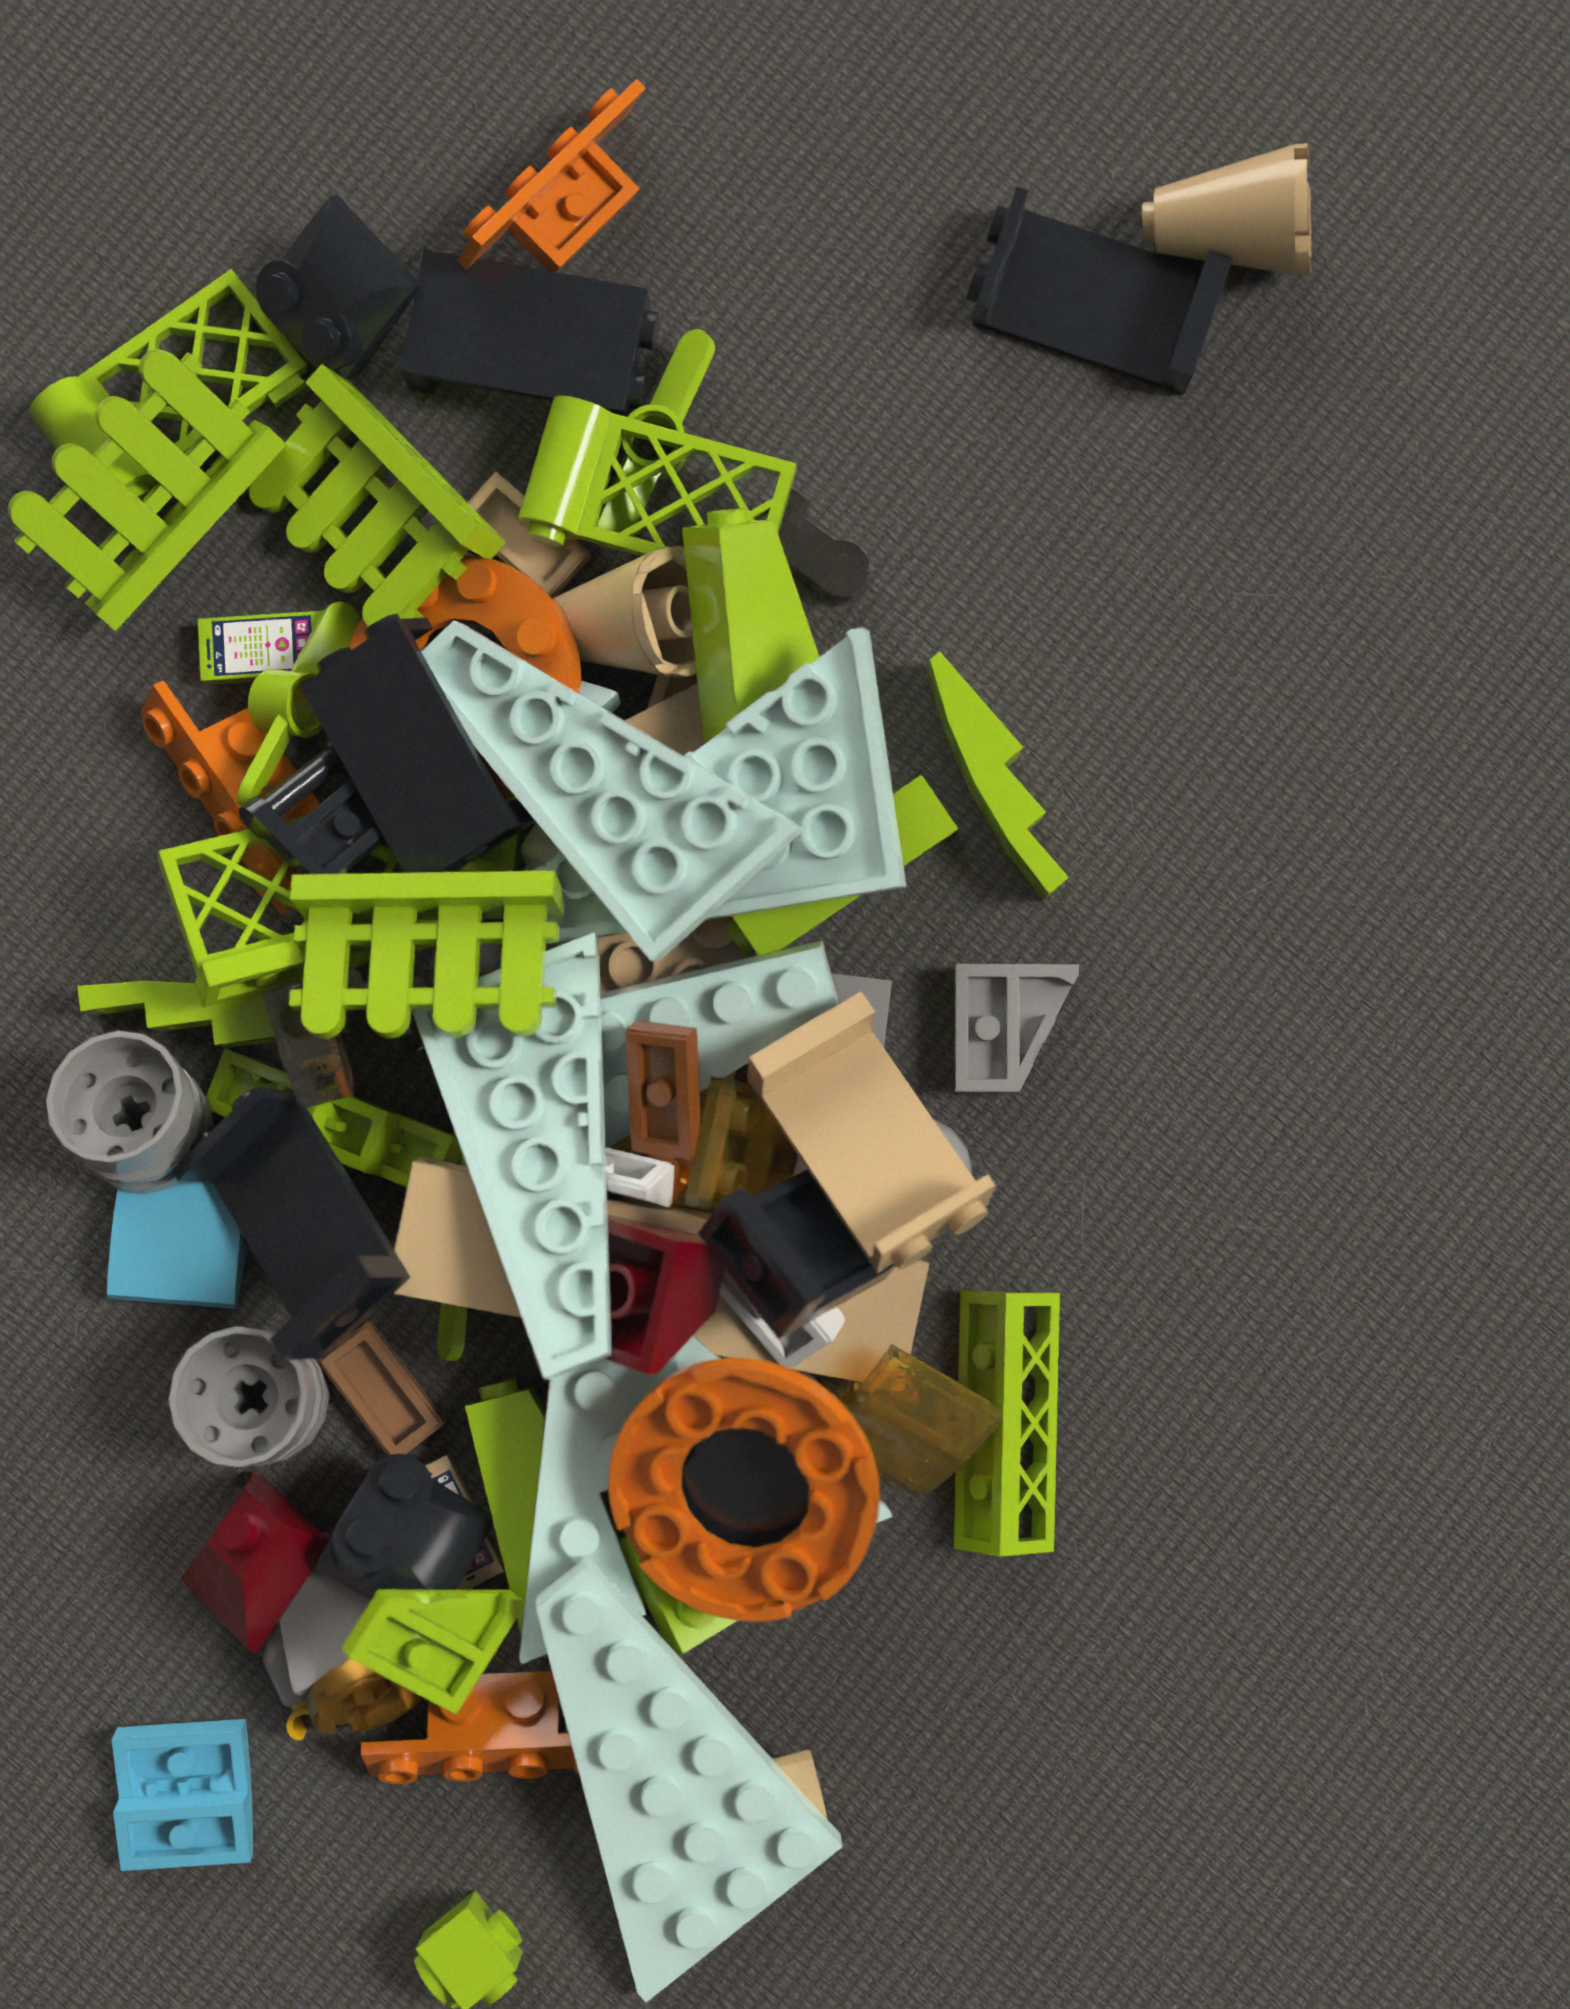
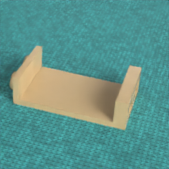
M862 991L751 1055L748 1063L747 1080L875 1271L879 1273L895 1263L899 1270L914 1264L932 1249L929 1241L951 1228L953 1233L958 1235L979 1223L988 1214L985 1206L989 1204L995 1183L988 1174L975 1181L873 1033L872 1028L876 1012Z

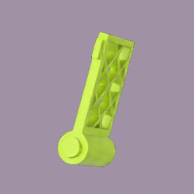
M230 269L78 377H66L48 386L32 402L29 408V416L56 450L64 444L73 443L83 447L93 455L109 438L100 429L95 418L98 404L103 399L111 397L101 384L121 370L139 372L140 360L138 358L150 350L159 349V344L172 334L195 337L192 355L200 363H202L205 339L239 343L235 372L200 368L194 375L200 381L233 385L230 404L237 399L250 413L268 400L277 408L306 387L301 377L309 372L307 363L281 331L263 313L257 300L234 271ZM232 293L244 308L241 331L207 326L210 307ZM198 317L197 325L189 324L190 321ZM253 321L264 334L251 332ZM249 345L275 348L287 362L286 365L269 377L245 374ZM143 381L140 402H129L137 407L152 389ZM243 387L252 388L244 395H242ZM165 406L156 415V418L182 421L180 438L175 445L184 454L201 437L195 430L191 432L192 427L171 407ZM125 451L108 467V470L141 501L156 483V480Z
M559 395L555 396L552 402L518 521L528 527L527 537L545 545L563 547L565 539H581L643 556L656 549L668 547L664 545L654 526L685 509H688L697 526L705 525L694 504L727 487L739 509H746L747 520H758L768 514L767 520L774 521L777 533H779L797 471V464L617 415L592 402ZM623 434L650 441L660 460L626 477L616 459ZM660 444L677 448V450L666 456ZM693 454L710 457L720 477L688 494L672 466ZM721 461L739 466L727 472ZM614 469L620 482L608 488ZM666 470L681 499L648 516L633 488ZM755 470L779 476L773 498L751 511L748 510L733 483ZM627 492L642 520L620 533L596 527L603 504ZM648 530L654 542L635 537Z

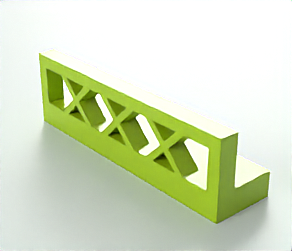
M960 1290L954 1549L998 1557L1054 1552L1060 1293ZM1024 1306H1037L1036 1333L1029 1342L1023 1334ZM1030 1372L1035 1380V1397L1027 1407L1022 1400V1382ZM1029 1438L1034 1445L1033 1462L1025 1472L1020 1465L1021 1447ZM1028 1503L1032 1509L1031 1537L1019 1538V1513L1025 1504Z

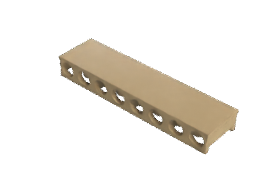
M418 1156L417 1161H413L395 1247L396 1254L411 1278L394 1294L522 1318L468 1166ZM607 1193L608 1215L678 1229L694 1235H698V1231L712 1215L709 1212L673 1205L666 1208ZM921 1258L914 1264L901 1270L896 1266L885 1280L837 1306L844 1315L845 1322L833 1342L791 1369L903 1390L929 1262ZM719 1294L715 1312L694 1334L698 1337V1340L715 1355L731 1358H751L778 1364Z

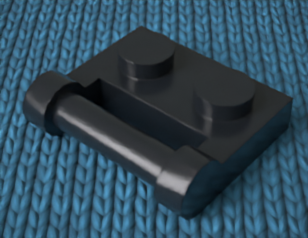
M327 737L319 744L320 752L270 793L263 798L254 796L239 808L240 818L246 827L255 836L265 839L299 875L345 874L385 840L331 741ZM335 772L344 774L349 779L348 782L293 827L281 817Z

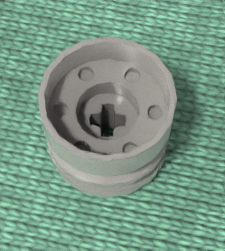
M115 1031L94 1036L70 1051L54 1072L46 1098L49 1125L61 1144L77 1159L81 1160L87 1168L92 1170L97 1177L117 1190L124 1192L148 1194L169 1189L180 1181L176 1179L172 1170L191 1152L190 1147L198 1137L214 1128L210 1102L197 1082L190 1077L188 1072L180 1066L178 1061L164 1046L139 1033Z
M236 1326L210 1333L187 1350L173 1373L169 1405L174 1427L190 1450L213 1464L250 1467L264 1466L288 1460L312 1443L326 1418L329 1389L325 1372L318 1364L317 1359L282 1360L270 1339L276 1332ZM250 1385H266L268 1387L262 1396L268 1404L266 1409L248 1408L253 1400L251 1393L247 1391Z

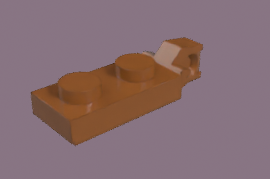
M636 1020L625 1032L631 1151L639 1152L640 1156L675 1165L673 1202H676L678 1197L691 1187V1168L695 1169L696 1165H699L700 1151L702 1150L697 1028Z

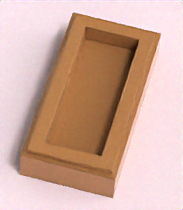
M367 1321L350 1334L325 1358L317 1360L318 1364L384 1452L389 1455L407 1454L447 1423L446 1419L372 1321Z

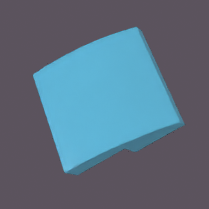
M180 1181L169 1189L148 1194L117 1190L108 1263L107 1296L109 1299L237 1309L247 1248L243 1241L244 1236L212 1182Z
M246 1719L117 1727L111 1739L119 1795L113 1815L121 1871L251 1863L253 1857V1810Z

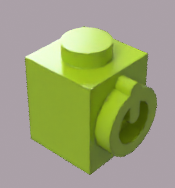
M474 1890L424 1931L415 1949L419 1953L415 1957V1965L421 1979L432 1994L452 2009H455L458 2005L461 2009H470L481 1999L486 2006H489L508 1992L518 1980L514 1972L517 1970L523 1953L522 1949L518 1946L522 1943V1938L511 1919L501 1910L493 1913L476 1890Z

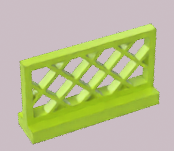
M305 816L285 821L293 827ZM249 829L158 851L157 860L197 975L195 987L203 1008L304 981L306 946H298L294 942V933L280 935L259 924L272 898L297 910L290 900V891L279 886L290 865L284 860L272 882L238 865L248 848L264 845L277 852L265 839L255 836ZM380 844L369 853L387 863L383 873H391L394 867L403 871L391 849ZM235 852L231 860L221 856ZM201 860L222 871L223 874L210 897H207L183 884L178 865ZM231 876L265 894L251 919L217 902ZM191 904L202 909L197 919H195ZM209 914L244 931L235 948L207 954L200 930ZM304 919L301 925H308V922ZM417 920L416 924L438 923V920ZM352 921V924H373V921ZM251 935L262 940L259 942L247 944ZM437 944L415 945V951L434 947ZM350 945L349 969L370 964L371 945Z

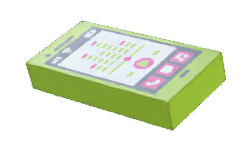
M322 611L198 619L201 681L205 685L253 682L261 672L267 669L291 671Z

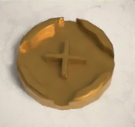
M351 1659L328 1671L313 1684L306 1695L307 1708L314 1728L331 1735L337 1733L335 1725L349 1724L351 1732L368 1731L384 1725L410 1712L423 1700L422 1696Z

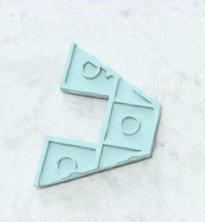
M693 1335L657 1375H647L603 1358L550 1379L519 1653L522 1664L547 1654L536 1612V1597L586 1556L593 1561L642 1616L646 1615L644 1603L601 1492L609 1489V1467L617 1437L640 1400L659 1382L678 1370L696 1363L720 1359L718 1355H715L701 1343L697 1336ZM697 1442L690 1448L688 1454L697 1446L699 1442ZM880 1500L877 1523L892 1517L887 1504Z

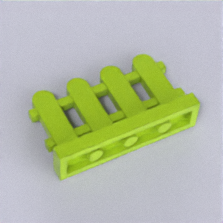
M154 349L145 353L139 363V373L142 380L152 389L148 396L137 407L118 396L103 399L96 408L95 418L100 429L109 438L100 448L91 455L86 449L77 444L69 443L60 446L52 456V468L54 473L65 483L64 487L49 503L35 492L22 491L15 494L8 504L10 520L22 531L15 538L14 542L28 554L36 545L43 549L72 575L64 586L77 598L88 589L93 595L85 604L114 631L126 621L287 445L270 427L256 420H253L247 426L242 420L250 411L237 399L227 407L194 375L203 365L188 352L181 360H178L173 354L162 349ZM167 404L201 435L185 454L151 423ZM216 450L221 456L204 473L199 467ZM123 451L158 482L142 501L108 470V467ZM173 496L178 502L161 519L157 513ZM80 498L115 528L99 547L64 517ZM131 543L136 548L118 566L114 559Z
M321 364L305 382L321 399L320 403L315 408L305 404L296 414L302 423L287 439L285 448L251 483L249 488L250 499L256 506L270 513L282 511L290 502L298 509L289 520L286 529L287 538L293 546L307 553H314L322 549L327 542L330 543L336 550L327 560L324 568V576L330 586L344 593H353L367 583L374 590L366 600L362 611L364 622L368 627L391 614H399L401 619L424 618L417 608L447 575L457 580L465 572L467 567L460 560L469 550L483 558L492 559L507 542L352 383ZM351 432L360 439L353 448L345 441ZM333 454L340 463L312 495L309 496L303 487ZM390 471L398 478L391 488L382 480ZM371 493L378 503L352 533L347 536L340 527ZM428 511L437 519L430 529L421 520ZM410 534L417 544L386 577L378 568L404 538Z
M555 871L292 875L290 900L308 922V925H295L294 942L298 946H306L303 990H290L289 1006L293 1011L301 1010L302 1023L314 1037L319 1039L335 1037L344 1027L346 1010H367V1020L372 1029L379 1036L392 1039L401 1036L408 1029L411 1021V1009H433V1019L440 1031L448 1037L460 1038L470 1033L474 1028L477 1009L499 1008L500 1021L511 1035L527 1037L539 1029L542 1023L543 1008H556L555 988L544 987L546 943H559V926L557 922H547V918H564L565 892ZM482 919H504V922L481 923ZM417 920H438V923L416 924ZM352 921H373V924H352ZM437 944L434 988H413L415 945ZM480 944H502L500 987L478 988ZM350 945H371L368 989H347Z

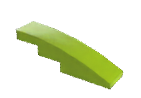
M939 651L930 659L927 675L946 738L971 795L1001 846L1044 901L1061 887L1069 877L1029 832L1041 821L1046 812L1007 768L1019 757L1023 746Z
M135 981L77 986L81 1012L98 1016L145 1009L147 1028L160 1032L212 1025L214 1045L228 1049L286 1041V1039L310 1033L302 1023L301 1010L293 1011L289 1006L290 999L278 995L257 993L203 1008L195 983ZM345 1017V1024L340 1033L353 1032L352 1019Z
M224 1048L206 1096L210 1102L211 1111L226 1117L232 1111L231 1107L234 1101L245 1092L254 1088L296 1091L340 1163L364 1173L383 1177L407 1188L413 1161H417L418 1156L457 1163L462 1149L456 1135L324 1084L322 1085L325 1090L330 1091L304 1097L298 1074L231 1049ZM304 1083L311 1094H316L321 1089L320 1084L322 1083H311L310 1085ZM312 1084L319 1085V1090L315 1093L309 1091V1087Z

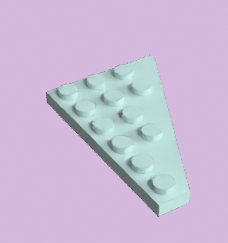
M864 627L849 630L846 633V638L811 664H804L789 676L785 684L775 691L767 692L726 723L728 727L695 752L689 751L684 755L690 761L805 829L706 920L906 888L870 632ZM560 850L548 863L543 866H537L532 870L555 871L565 892L564 918H547V922H557L559 926V942L573 941L593 932L596 933L598 938L627 933Z
M586 1556L536 1597V1612L637 1994L645 2002H648L843 1846L841 1834L797 1788L774 1760L593 1561Z

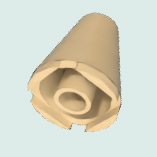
M1308 143L1286 146L1155 188L1154 202H1143L1142 205L1144 241L1155 240L1156 251L1159 254L1205 261L1208 251L1232 258L1231 265L1292 275L1311 274V196L1309 183H1307V168H1310Z
M676 546L656 549L553 598L563 609L577 641L580 661L674 678L697 674L685 551L683 547Z

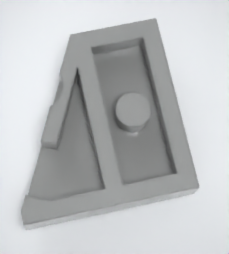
M1079 964L954 965V1092H1020L1042 1044L1045 1042L1056 1021L1055 1018L1079 975Z

